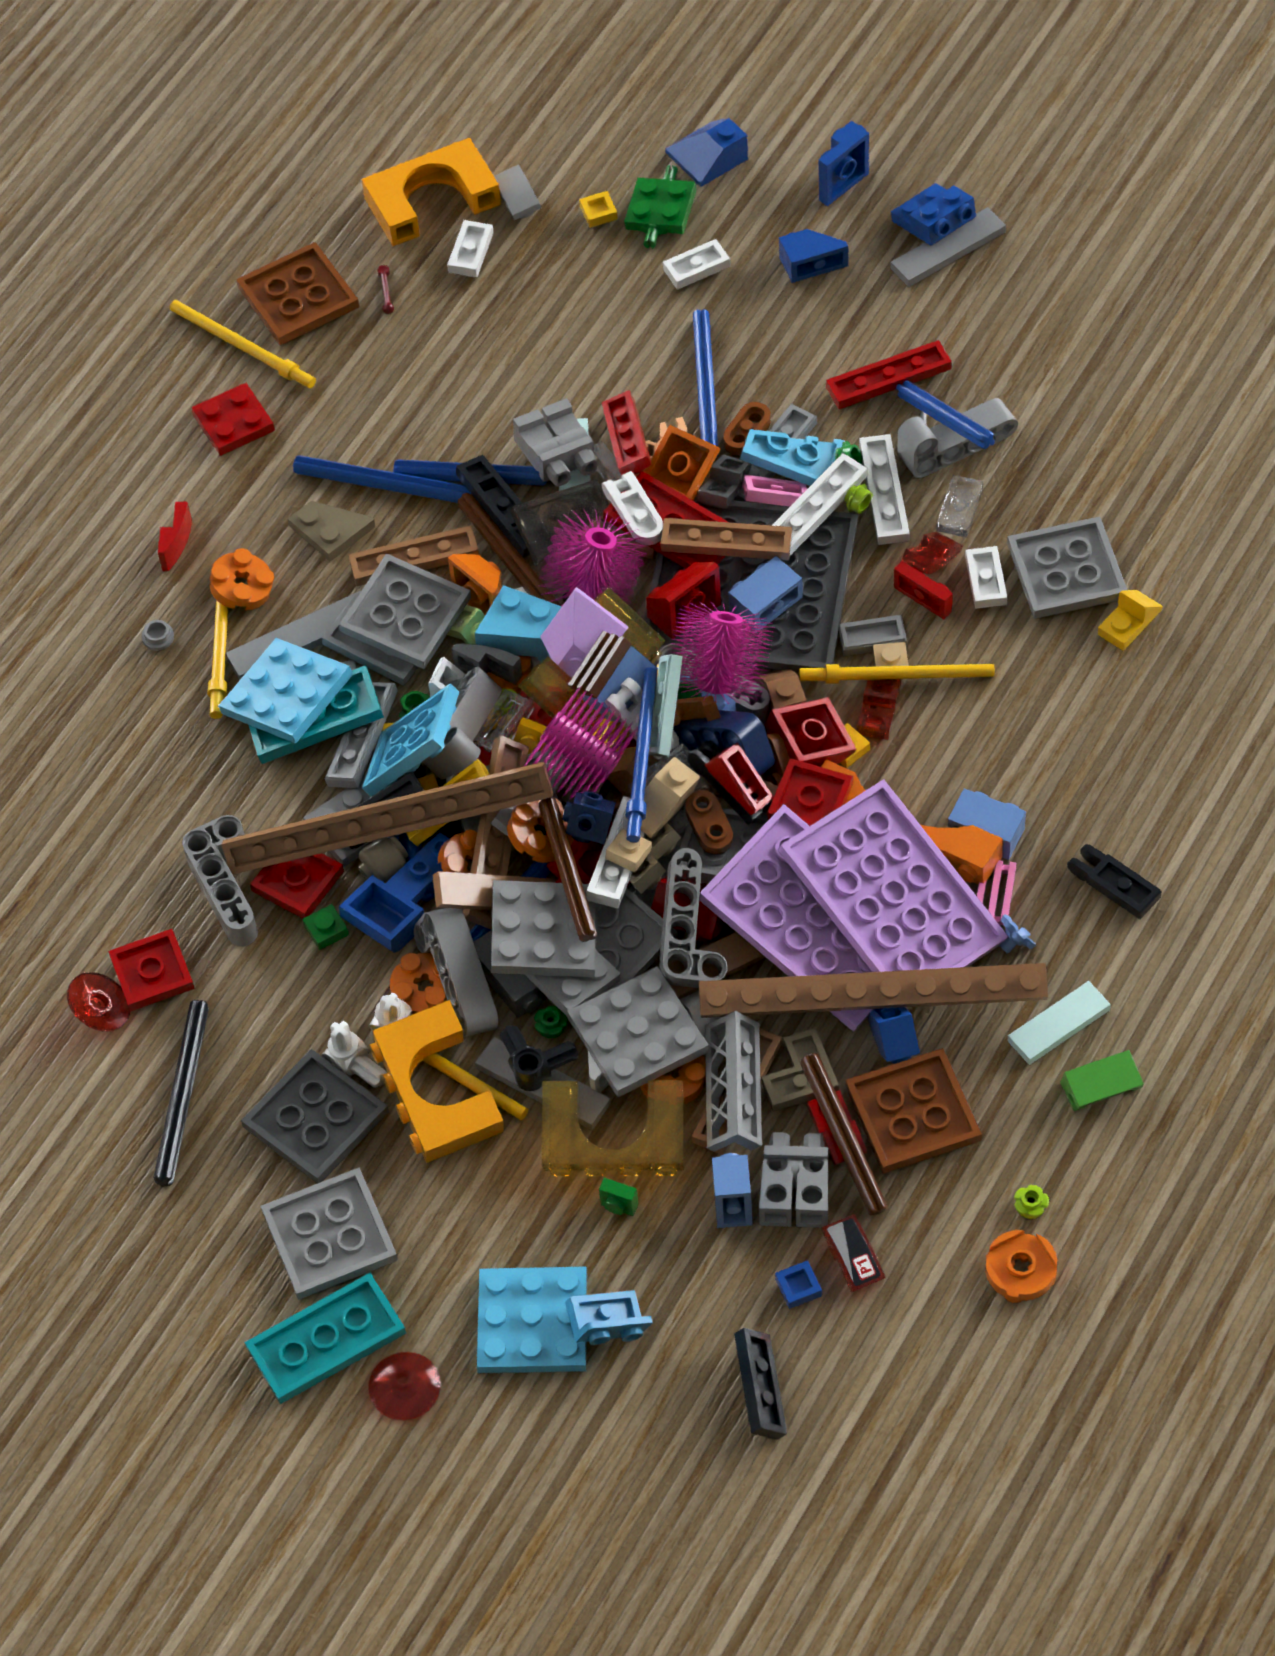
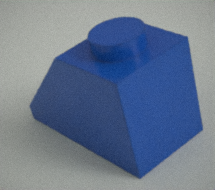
M809 229L779 237V258L792 283L849 266L848 244L846 241Z
M906 1007L873 1009L869 1012L867 1019L878 1051L886 1062L891 1061V1063L895 1064L910 1059L913 1055L920 1054L912 1014Z

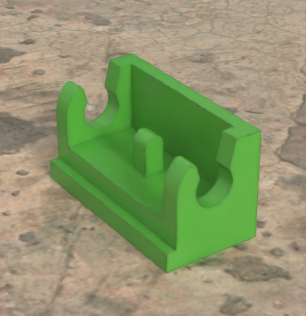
M1130 1050L1066 1071L1060 1082L1073 1111L1130 1090L1135 1091L1144 1086Z

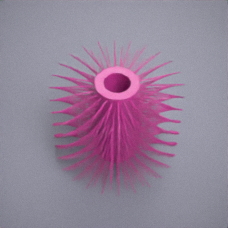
M570 519L569 521L574 527H569L576 529L578 533L572 530L573 532L568 530L567 532L571 534V537L566 535L559 536L562 539L560 541L565 543L559 542L550 545H555L556 549H559L560 552H551L550 555L552 556L546 558L545 561L552 557H555L553 559L557 561L556 563L553 562V564L550 563L542 571L549 567L556 571H553L554 573L550 572L549 576L540 578L554 576L552 578L560 580L550 581L551 583L548 584L560 585H545L541 587L565 586L545 593H567L555 600L569 597L577 587L599 605H604L599 601L601 599L615 613L616 611L611 607L607 599L619 602L616 599L618 597L614 595H621L623 597L630 595H625L626 593H623L625 591L620 589L626 590V587L631 589L630 585L633 584L628 585L625 582V579L629 580V577H624L630 576L633 578L632 573H630L632 571H629V569L632 570L636 565L630 561L632 559L636 560L634 556H640H632V554L626 553L638 549L626 547L638 546L620 545H636L629 544L627 541L631 542L640 538L618 539L630 532L615 536L613 533L621 528L619 527L614 532L613 530L610 532L611 527L608 530L604 529L605 522L603 528H600V519L599 525L597 519L598 527L594 528L592 523L591 529L586 524H583L586 531L584 533L579 527L576 528V525L572 522L573 520Z
M725 607L724 611H719L716 608L715 612L711 610L712 613L708 612L709 614L707 615L702 614L704 612H701L699 615L677 613L689 617L679 619L689 621L677 622L686 626L675 627L687 630L677 632L687 634L675 635L684 639L673 640L680 642L689 640L686 642H692L691 644H675L681 647L685 646L684 648H673L682 652L672 653L684 656L682 657L684 660H682L681 667L683 668H681L682 673L680 675L690 677L680 678V680L688 682L679 684H696L681 687H698L691 690L701 689L708 692L707 695L709 693L711 695L715 694V700L716 694H721L724 698L723 694L728 695L727 693H730L733 696L735 695L731 692L743 695L740 692L756 695L746 690L762 692L749 688L759 687L751 683H761L752 679H763L760 677L756 678V676L751 674L755 673L753 670L767 671L755 667L765 666L762 664L757 665L758 663L756 662H767L755 657L769 658L757 653H767L764 651L759 652L760 650L758 649H768L759 644H771L762 641L753 643L751 641L763 638L760 636H770L768 634L765 635V633L761 634L762 632H773L769 630L762 631L765 629L761 628H769L768 626L756 627L762 626L756 625V623L767 622L746 621L755 619H743V617L748 616L740 617L739 614L730 613L729 611L725 612Z
M581 686L571 696L562 711L558 712L541 735L538 745L524 764V766L528 765L543 743H546L533 764L538 763L545 752H547L546 750L551 746V751L543 761L545 764L550 760L554 752H558L550 762L547 773L552 769L561 754L564 756L549 777L551 781L553 776L561 769L565 760L569 759L555 780L553 788L562 776L565 775L568 768L570 769L572 763H575L557 792L562 790L576 769L581 767L563 794L565 796L573 785L576 784L583 772L586 771L570 798H573L576 792L580 790L589 775L591 778L587 781L588 783L581 790V793L588 791L594 782L596 783L590 789V792L596 793L601 782L603 783L614 770L622 757V752L635 736V731L638 730V727H636L637 729L629 734L626 741L621 743L631 729L633 722L630 723L622 735L619 736L616 743L614 742L613 744V741L626 723L627 719H625L617 727L614 734L611 735L612 737L609 738L608 742L604 743L616 727L615 725L621 717L618 716L599 740V736L607 728L608 723L611 721L610 719L615 714L616 710H614L608 719L605 720L602 727L600 726L596 735L593 736L592 734L599 727L610 706L597 719L594 726L591 727L592 729L589 732L587 730L596 719L595 717L600 712L604 703L595 710L584 728L581 727L586 721L585 719L592 712L598 698L592 703L588 711L585 712L582 719L580 718L578 724H576L578 717L584 711L593 694L583 703L574 718L569 719L581 703L587 690L584 691L565 716L566 710L577 696ZM621 743L622 745L617 752L616 749L620 746L619 744Z

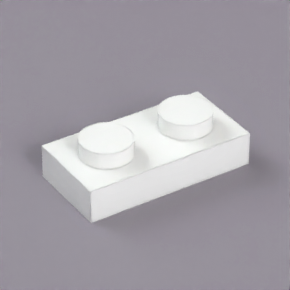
M467 220L463 221L447 264L448 273L471 277L478 276L494 233L493 225Z
M716 239L663 261V270L677 290L731 267L729 256Z
M997 546L965 550V560L975 609L1007 605V593Z

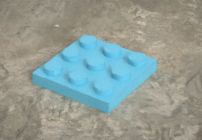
M275 638L218 707L225 716L296 744L352 677L353 673L349 665Z
M451 683L381 732L362 787L371 797L380 790H384L395 783L403 774L414 772L423 760L428 757H436L444 749V740L451 728L450 721L457 707L455 705L459 695V691Z
M587 1268L479 1269L478 1373L586 1371V1341L575 1343L565 1302L571 1296L587 1295Z

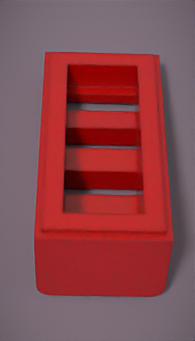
M738 742L704 764L711 775L750 815L755 814L773 800L774 796ZM744 782L749 786L747 789L743 784ZM754 792L759 796L755 800L751 796Z

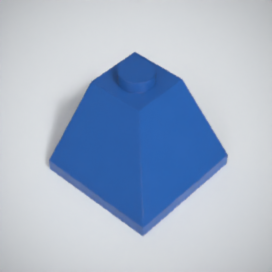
M730 118L715 120L665 148V152L702 187L748 160L747 134Z

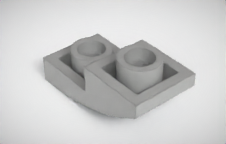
M519 165L494 176L499 184L500 195L514 220L527 218L534 211L541 209V205Z

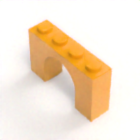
M470 137L361 179L365 201L393 247L420 236L417 215L408 202V198L415 190L422 186L439 183L456 188L462 194L474 215L501 205L499 184Z
M450 1000L372 1030L374 1043L369 1044L372 1055L377 1064L383 1062L387 1073L382 1075L385 1085L390 1094L396 1092L400 1101L399 1104H396L398 1115L403 1124L409 1122L413 1134L409 1135L411 1145L416 1155L423 1154L426 1163L504 1132L503 1119L490 1090L453 1105L440 1106L423 1100L411 1085L413 1071L423 1059L464 1042L463 1029Z

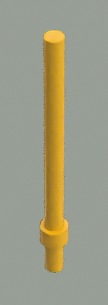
M177 300L170 304L172 312L276 369L278 374L289 381L295 380L309 389L314 387L316 378L299 369V365L293 361L277 357Z
M217 600L212 678L208 681L207 695L210 697L209 716L213 719H220L222 717L218 705L227 696V682L224 678L228 607L222 605Z
M825 664L824 668H799V681H825V684H839L840 680L994 677L995 675L994 664L839 667V664Z

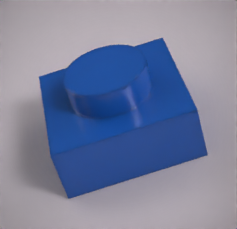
M808 1260L775 1273V1280L789 1309L822 1297V1289Z

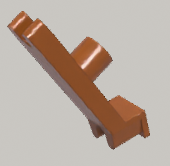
M711 695L706 698L703 696L677 699L673 726L678 725L681 720L707 718L709 722L721 718L716 701H714Z

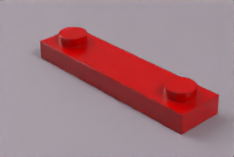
M937 340L827 379L826 389L839 410L896 390L897 385H902L905 380L915 383L952 370V361L940 341Z
M630 390L601 402L616 463L621 475L630 471L633 474H638L651 466L635 400Z

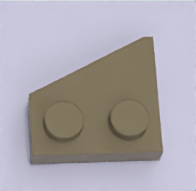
M310 501L288 518L289 526L329 561L333 560L375 528V521L370 516Z

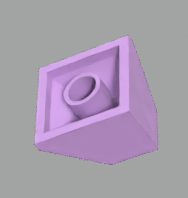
M576 587L540 637L555 667L572 679L602 631H606L610 635L613 633L620 637L623 636L629 627Z

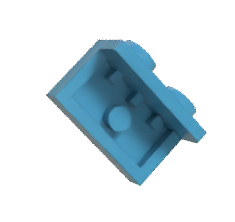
M635 1290L571 1296L565 1302L575 1343L589 1341L591 1345H599L614 1338H622L624 1342L633 1341L641 1338L643 1332L653 1324L651 1316H641Z

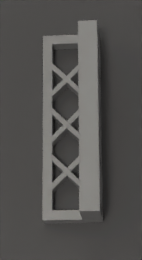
M734 1011L705 1025V1040L709 1044V1052L706 1053L707 1148L714 1152L732 1143H737L751 1151L762 1146L759 1023ZM726 1029V1035L718 1046L717 1032ZM724 1057H726V1066L719 1077L718 1067ZM726 1087L727 1096L721 1107H719V1097ZM725 1119H727V1133L719 1136V1129Z

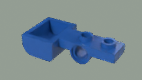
M439 832L386 883L374 875L369 877L339 905L340 917L391 952L396 953L414 938V926L424 914V909L416 903L421 899L428 902L435 897L432 874L443 871L441 862L438 863V853L442 845L449 838Z

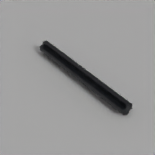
M192 1000L189 1005L154 1172V1180L157 1185L170 1186L174 1181L209 1012L208 1003L204 1000Z

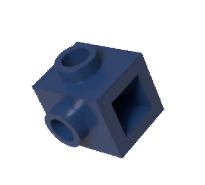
M576 792L574 802L567 801L562 821L568 822L566 834L571 835L574 840L582 843L593 841L605 844L616 802L605 800L600 794L595 792Z

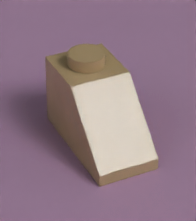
M673 757L654 776L645 789L644 802L647 804L646 818L642 821L641 831L650 838L686 804L687 798L694 792L700 779L698 774L676 757Z

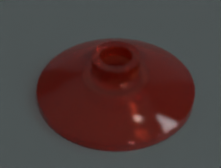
M86 972L79 974L70 982L67 989V1001L73 1014L83 1024L94 1030L111 1032L120 1029L128 1021L130 1016L128 1004L121 986L113 979L100 973Z
M399 1352L384 1358L373 1369L368 1383L369 1396L374 1407L384 1416L395 1420H411L428 1412L436 1403L441 1389L440 1376L435 1365L428 1358L413 1352ZM401 1377L410 1378L406 1384L397 1383V1380Z

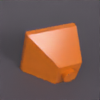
M669 425L651 459L652 465L646 468L645 473L693 501L721 448Z
M452 554L448 557L451 582L471 590V598L467 605L481 609L484 615H486L502 588L501 570L494 562H487L479 554Z

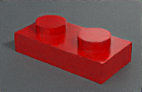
M901 561L894 568L895 589L943 620L951 614L953 593L947 586L933 581L920 569L911 567L904 561Z

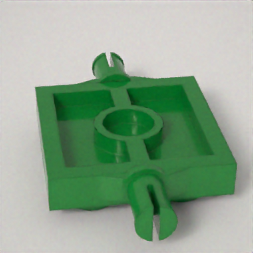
M670 165L666 166L662 179L638 177L624 223L626 230L647 233L643 245L648 249L650 245L651 249L656 247L658 235L667 233L684 234L697 191L695 181L675 180L678 168L672 165V168Z

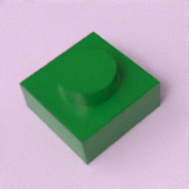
M333 904L303 918L304 927L319 950L349 936L348 928Z
M604 1177L599 1188L601 1206H604L606 1210L613 1214L622 1215L624 1213L634 1216L639 1205L637 1188Z

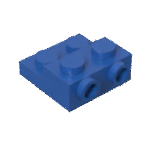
M853 121L834 132L831 136V150L824 152L820 159H818L819 201L826 206H829L869 174V132L862 125H857Z
M937 183L891 211L892 222L930 246L976 217L974 197L955 185L945 189Z

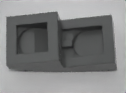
M722 455L711 466L710 479L698 490L697 502L727 509L742 488L744 475L749 474L752 464L738 458Z
M455 644L452 647L454 665L465 673L478 666L486 674L490 672L514 685L523 676L521 659L512 653L477 644Z

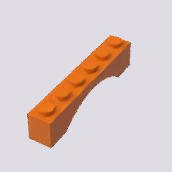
M827 759L821 766L853 776V786L846 803L866 791L855 772ZM921 825L965 882H974L978 885L979 882L984 884L995 870L997 862L1003 857V838L974 825L957 828H937Z

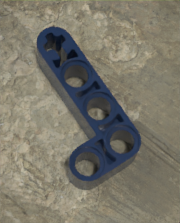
M719 710L721 718L709 722L707 718L681 720L678 725L673 726V730L679 738L678 750L693 751L698 749L700 751L701 744L706 740L714 741L722 750L738 742L760 776L774 765V754L764 726L759 718L752 713Z

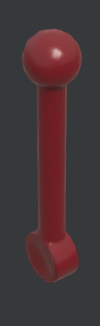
M381 265L378 267L377 272L378 276L382 279L385 303L382 310L385 314H391L394 311V306L390 302L387 279L390 271L388 266Z

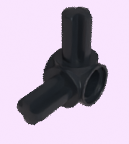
M509 1025L500 1032V1038L510 1055L508 1064L514 1073L516 1084L524 1091L538 1090L543 1086L547 1078L552 1077V1070L577 1060L579 1057L578 1051L571 1041L564 1042L542 1052L540 1048L535 1049V1047L527 1045L517 1026ZM528 1067L536 1068L535 1070L530 1072L523 1071L525 1068Z

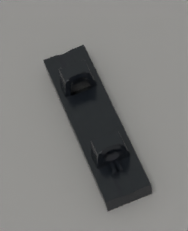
M483 454L456 466L458 478L523 558L550 546L551 537Z

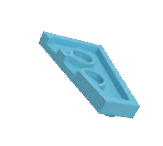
M750 429L739 459L811 486L835 461V451L837 448L842 447V443L845 440L834 439L833 443L818 441V437L814 436L796 439L790 438L787 433Z

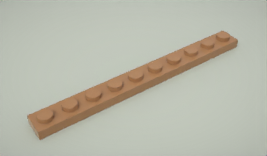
M540 762L225 839L221 845L231 873L237 874L550 798L553 796V789L545 762Z
M1046 963L699 981L701 1018L723 1017L734 1011L750 1016L1047 1000L1048 987Z

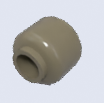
M394 836L373 840L360 850L359 858L362 864L358 866V869L366 880L374 875L386 883L407 863L406 858L409 855Z

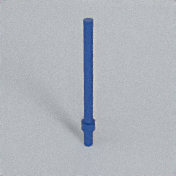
M652 667L644 670L631 799L627 802L625 814L628 819L626 839L633 843L640 841L642 821L646 818L647 810L644 796L657 681V670Z

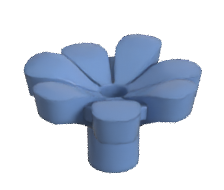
M1006 914L1003 915L1000 921L1005 926L1008 938L999 946L1006 953H1009L1016 945H1023L1033 949L1036 943L1029 938L1031 934L1023 927L1018 929L1017 924L1012 921L1011 917Z

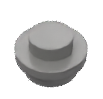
M162 620L150 621L142 632V641L150 650L159 651L166 649L174 640L172 627Z

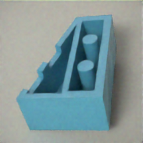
M503 585L475 632V642L477 645L501 649L516 656L538 657V661L553 662L540 636L562 606Z

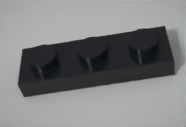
M742 1328L734 1333L750 1430L752 1434L778 1440L787 1435L771 1338L769 1334Z

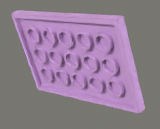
M884 779L782 843L778 848L782 857L872 972L968 967L997 948L1008 938L1001 926Z
M783 804L700 892L699 900L787 976L872 972L779 853L778 848L782 843L809 827L806 822ZM873 1009L830 1012L854 1032Z

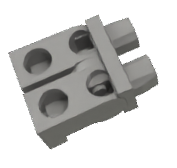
M567 398L542 407V414L537 409L513 419L514 440L533 467L539 472L543 482L551 480L555 486L559 487L568 483L571 479L570 472L578 469L585 476L596 472L597 463L594 456L593 440L574 416L572 405Z
M784 1132L771 1133L769 1144L764 1145L759 1202L760 1226L792 1227L793 1189H796V1227L828 1228V1147L824 1145L822 1134L808 1133L804 1135V1146H790L789 1134Z

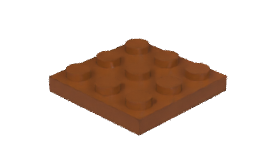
M316 242L236 279L237 287L280 346L359 308L358 298Z
M943 1048L845 1080L847 1092L883 1174L982 1141V1133Z

